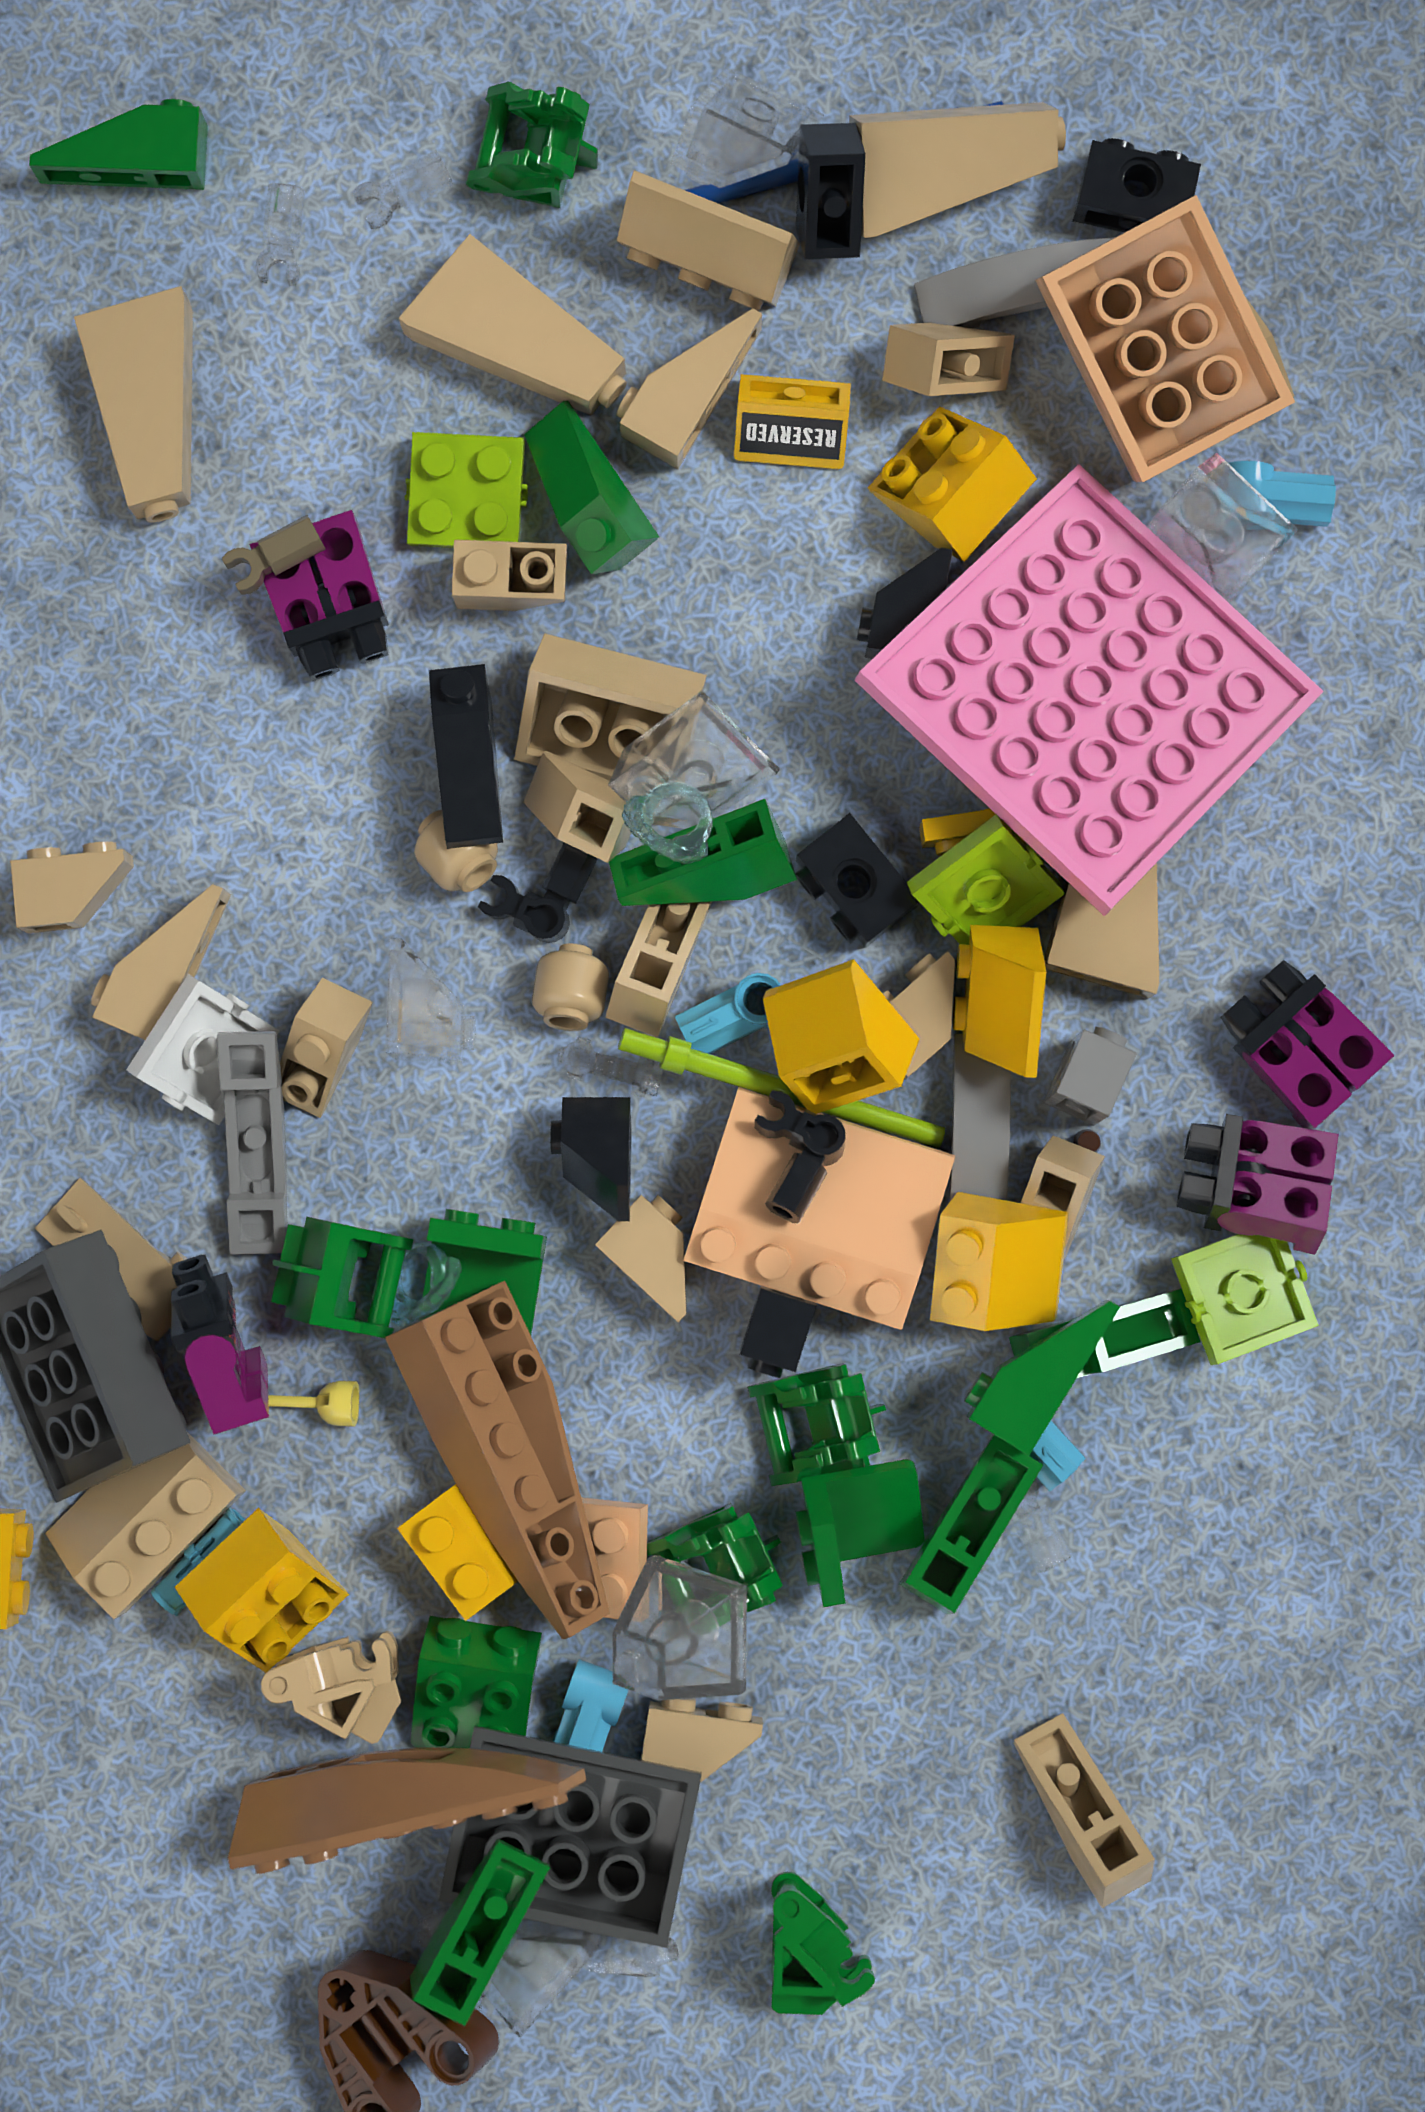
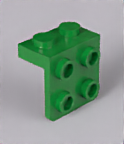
M446 1209L444 1220L430 1218L427 1241L432 1242L419 1321L505 1281L530 1335H532L547 1236L534 1234L536 1223L502 1218L500 1229L478 1225L480 1214Z
M903 1459L801 1478L805 1510L795 1512L801 1546L811 1545L810 1551L801 1552L807 1586H819L823 1608L846 1604L841 1561L917 1548L924 1543L925 1537L918 1476L913 1461Z
M430 1616L418 1661L410 1739L412 1745L416 1748L470 1749L474 1726L526 1736L532 1686L539 1657L542 1632L522 1630L514 1626L502 1627L469 1622L460 1618Z

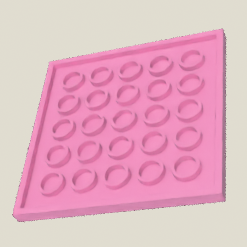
M1080 464L865 665L854 680L1104 917L1324 692Z

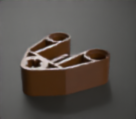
M358 1950L349 1955L322 1977L318 1986L320 2052L344 2112H385L383 2108L387 2112H419L421 2107L420 2094L399 2062L415 2050L440 2082L459 2086L472 2078L497 2053L499 2036L494 2024L477 2009H474L464 2026L413 2001L410 1976L416 1965L371 1950ZM458 2043H460L466 2049L468 2055L461 2050Z

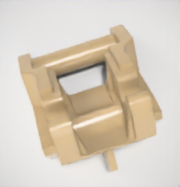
M383 1632L379 1639L372 1644V1651L375 1654L376 1661L367 1660L362 1654L361 1641L354 1640L350 1642L349 1636L309 1647L285 1657L275 1668L269 1670L261 1681V1691L264 1697L273 1703H284L292 1700L296 1713L345 1740L350 1733H353L369 1743H377L382 1738L401 1703L395 1679L400 1672L397 1641L392 1632Z

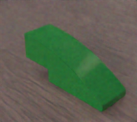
M1182 1288L1118 1305L1120 1306L1119 1311L1077 1378L1102 1373L1200 1343L1196 1325L1191 1322L1193 1317L1190 1309L1185 1306L1187 1301ZM1075 1318L1010 1336L1009 1341L1013 1355L1019 1354Z

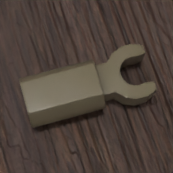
M305 515L258 540L259 546L252 550L242 547L228 551L222 557V561L227 569H231L240 563H247L251 566L249 576L235 584L241 595L258 590L263 584L265 575L271 572L278 575L324 551L326 548L308 515Z

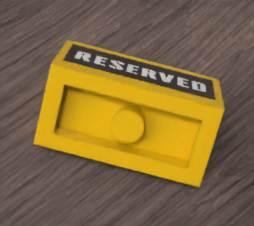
M741 374L734 458L737 461L830 469L843 468L851 383Z

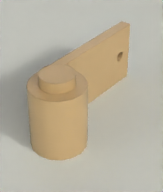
M79 1178L35 1229L52 1246L102 1229L108 1245L117 1254L119 1272L129 1296L137 1303L140 1309L141 1324L145 1334L155 1341H159L171 1328L172 1289L177 1288L172 1275V1265L188 1258L179 1252L170 1258L158 1251L82 1178Z

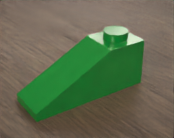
M165 99L160 102V105H141L30 154L29 166L40 184L205 190L208 125L199 106H193L192 103L181 99Z
M568 400L562 401L524 434L558 524L591 574L621 569L660 538Z
M766 799L616 855L609 861L617 897L621 906L745 900L797 880L785 838Z
M1105 1300L997 1366L991 1377L981 1372L964 1399V1402L972 1406L967 1417L1029 1456L1116 1316L1120 1306L1112 1301Z
M993 1435L928 1534L899 1585L945 1614H955L1043 1467V1464L996 1435Z
M499 1839L495 1841L438 1924L410 1976L413 2001L459 2024L466 2025L550 1869L549 1864Z

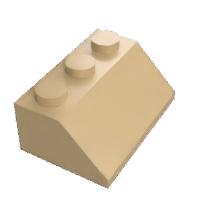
M635 170L630 179L617 242L630 248L627 259L656 271L660 262L663 261L681 269L677 279L706 291L709 290L713 281L732 289L729 300L760 311L763 302L776 307L800 246L793 233Z
M544 633L529 669L514 760L538 766L543 752L548 751L625 789L676 801L700 710L707 675Z
M188 1432L191 1443L89 1488L45 1533L72 1578L113 1619L125 1614L184 1555L183 1552L191 1544L195 1543L246 1492Z

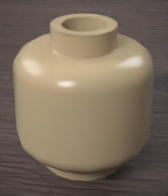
M442 810L431 813L420 824L418 828L420 836L414 848L415 857L418 863L441 888L452 892L460 890L471 892L485 884L493 875L497 867L495 860L498 853L497 843L447 849Z
M574 943L562 944L559 946V951L550 952L542 956L537 964L532 1005L537 1013L543 1016L544 1023L550 1027L565 1031L586 1029L588 1023L599 1019L604 1011L609 971L604 962L592 956V950L589 947Z

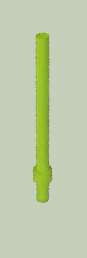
M624 1028L622 1031L618 1050L660 1062V1069L682 1075L684 1070L766 1096H769L772 1090L781 1091L789 1095L795 1105L805 1107L778 1075L692 1049L691 1042L669 1036L667 1040H663ZM859 1100L821 1112L937 1149L940 1148L945 1135V1127Z

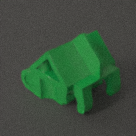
M510 81L488 87L485 100L490 106L475 170L468 172L466 185L473 190L492 194L500 193L506 197L560 208L567 179H573L576 165L597 169L598 149L582 140L590 104L582 99L580 94L564 87H557L555 94H546L541 90L522 89ZM512 112L528 121L527 137L524 149L502 152L509 117Z
M306 1217L304 1227L288 1224L281 1259H273L272 1265L279 1268L271 1302L286 1305L284 1317L293 1320L385 1338L394 1333V1328L389 1327L405 1252L406 1250H412L414 1239L312 1217ZM372 1243L383 1244L367 1321L358 1320L355 1317L357 1310L356 1302L348 1300L355 1263L358 1257H367V1252L370 1251Z
M844 1363L747 1386L749 1397H756L773 1468V1473L768 1475L771 1486L797 1483L804 1477L869 1466L868 1456L880 1452L872 1415L886 1411L885 1405L876 1404L869 1406L862 1373L848 1375L847 1366ZM781 1403L783 1408L803 1407L806 1410L813 1442H811L812 1446L806 1450L794 1453L795 1459H793Z
M732 1503L647 1542V1556H653L684 1624L680 1628L684 1639L707 1633L731 1618L772 1604L776 1601L773 1592L783 1586L767 1552L781 1544L778 1535L762 1541L750 1513L737 1516ZM697 1556H703L717 1586L715 1588L716 1592L700 1604L681 1565V1561Z
M783 1872L777 1875L771 1885V1893L774 1899L771 1969L772 2009L780 2014L823 2015L836 2001L844 2007L864 1995L875 1983L874 1973L871 1970L872 1963L869 1956L861 1955L854 1964L850 1966L842 1965L844 1961L850 1959L853 1955L852 1949L849 1946L851 1940L845 1931L848 1929V1925L831 1908L822 1895L798 1874Z

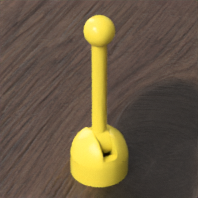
M357 1381L328 1383L320 1390L317 1397L268 1395L269 1406L316 1408L321 1419L328 1424L355 1427L359 1416V1384Z

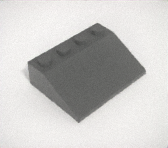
M102 1229L45 1249L0 1276V1369L56 1503L191 1443L186 1432L185 1416L180 1407L173 1401L163 1377L164 1368L162 1361L149 1344L141 1324L140 1309L137 1303L129 1296L119 1272L117 1254L108 1245Z
M474 1726L470 1749L526 1755L583 1768L587 1780L567 1791L568 1801L557 1806L534 1810L531 1802L516 1806L517 1811L502 1817L483 1820L482 1814L468 1817L466 1821L454 1825L438 1901L453 1904L490 1848L499 1839L550 1866L523 1919L667 1948L702 1772Z

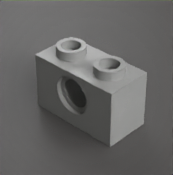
M1095 1027L1092 1033L1084 1029L1070 1041L1043 1103L1093 1126L1110 1116L1137 1053L1125 1048L1127 1039L1113 1031L1102 1027Z

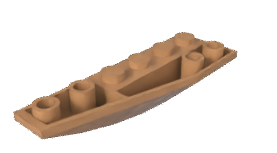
M500 1282L386 1336L385 1339L428 1432L462 1496L509 1569L563 1640L568 1639L610 1614L553 1382L506 1282Z
M418 1747L373 1751L284 1769L268 1774L244 1786L228 1854L230 1870L254 1865L256 1874L268 1873L290 1865L289 1858L303 1856L305 1865L315 1864L338 1856L339 1848L371 1840L396 1838L432 1826L433 1830L443 1829L466 1821L468 1817L482 1814L483 1820L494 1819L517 1811L516 1806L531 1802L534 1810L557 1806L568 1801L567 1791L587 1779L583 1768L526 1755L469 1748Z

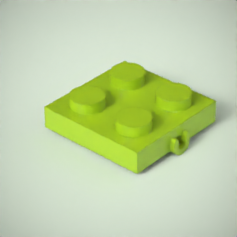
M412 432L410 478L405 479L406 495L404 498L405 501H409L408 546L454 548V540L520 542L522 507H527L528 484H523L524 438Z
M994 815L907 881L911 894L932 915L931 921L943 937L950 933L959 944H969L970 925L1021 927L1065 894L1059 880L1043 864V858L1029 845H1025L997 815Z
M1235 1234L1171 1258L1187 1301L1185 1306L1190 1309L1193 1317L1191 1322L1196 1325L1210 1365L1221 1364L1319 1326L1303 1282H1306L1308 1278L1306 1269L1301 1261H1294L1287 1241L1261 1235ZM1294 1268H1297L1299 1271V1278L1295 1275Z

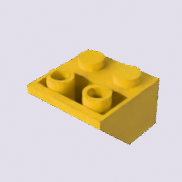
M939 406L931 416L921 423L918 431L897 455L884 465L881 473L867 488L930 544L938 549H953L952 556L965 562L1037 478L1005 435Z
M854 959L765 992L763 1003L779 1077L807 1110L818 1114L902 1086L920 1038Z
M257 1508L174 1587L205 1633L265 1673L283 1660L294 1646L320 1622L328 1618L332 1611L349 1595L342 1585L287 1528L260 1508Z

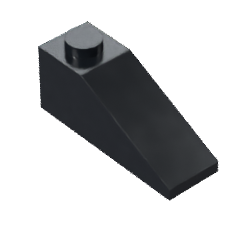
M485 664L429 670L432 723L446 847L450 849L503 843L493 708Z

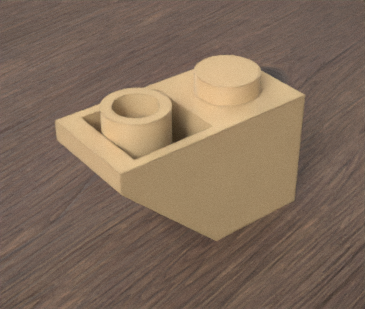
M454 540L452 597L456 608L518 611L565 602L567 544Z
M545 751L541 756L523 803L558 840L608 863L626 847L646 798Z
M116 842L87 843L82 845L83 853L61 855V849L55 847L27 850V859L10 861L16 928L26 933L84 928L133 869V856L124 849H117Z
M948 951L938 960L930 953L920 960L905 974L911 984L895 998L888 990L883 993L920 1038L904 1080L951 1040L955 959Z
M322 977L295 1015L280 1061L284 1101L318 1118L322 1117L361 1039L373 1004L372 1001Z
M662 1694L661 1702L650 1701L642 1760L702 1772L701 1783L762 1736L763 1719L762 1717L752 1716V1706L733 1702H719L718 1711L696 1708V1699L693 1697L678 1694Z

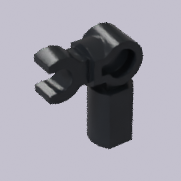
M564 842L542 888L547 890L544 897L532 892H528L523 896L510 879L502 875H493L490 881L498 887L505 889L506 900L500 906L495 907L480 901L478 908L485 915L493 919L514 918L513 925L531 934L541 942H557L566 935L570 926L569 915L566 910L570 902L577 903L598 858Z
M772 1090L769 1095V1104L779 1108L784 1116L777 1121H770L763 1116L757 1115L754 1128L767 1138L777 1139L786 1137L790 1139L789 1144L802 1151V1153L793 1154L765 1204L772 1213L791 1223L798 1224L827 1175L824 1166L836 1163L843 1155L846 1140L845 1128L841 1121L834 1116L827 1114L817 1115L809 1110L802 1113L795 1108L794 1101L789 1095L781 1091Z

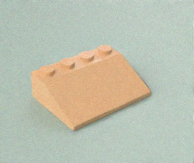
M1197 195L1035 280L1133 482H1145L1295 403Z
M738 1087L683 1261L902 1330L920 1277L955 1155L837 1118L843 1124L846 1134L843 1155L836 1163L824 1166L827 1175L798 1224L791 1223L772 1213L765 1203L793 1154L802 1153V1151L789 1144L790 1139L786 1137L774 1139L761 1135L754 1128L757 1115L763 1116L770 1121H777L784 1114L779 1108L769 1104V1096ZM795 1105V1108L802 1113L807 1110V1108Z

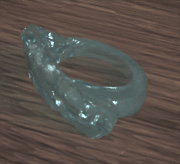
M679 782L665 783L653 788L647 795L633 796L624 805L622 818L627 828H630V832L639 838L640 842L649 846L653 851H657L658 854L666 856L672 861H681L687 864L693 863L694 860L700 861L703 859L702 857L708 855L706 840L711 833L713 825L712 809L706 797L693 786ZM679 794L687 796L699 808L700 820L697 826L688 834L676 836L669 840L654 831L651 825L654 820V809L658 802L669 795Z
M416 1242L413 1244L412 1250H406L391 1322L399 1327L406 1326L436 1311L443 1304V1301L449 1298L451 1290L454 1289L462 1272L460 1260L447 1257L441 1247L429 1242ZM421 1253L426 1256L431 1266V1288L427 1295L417 1302L405 1293L402 1286V1273L408 1260L414 1255Z

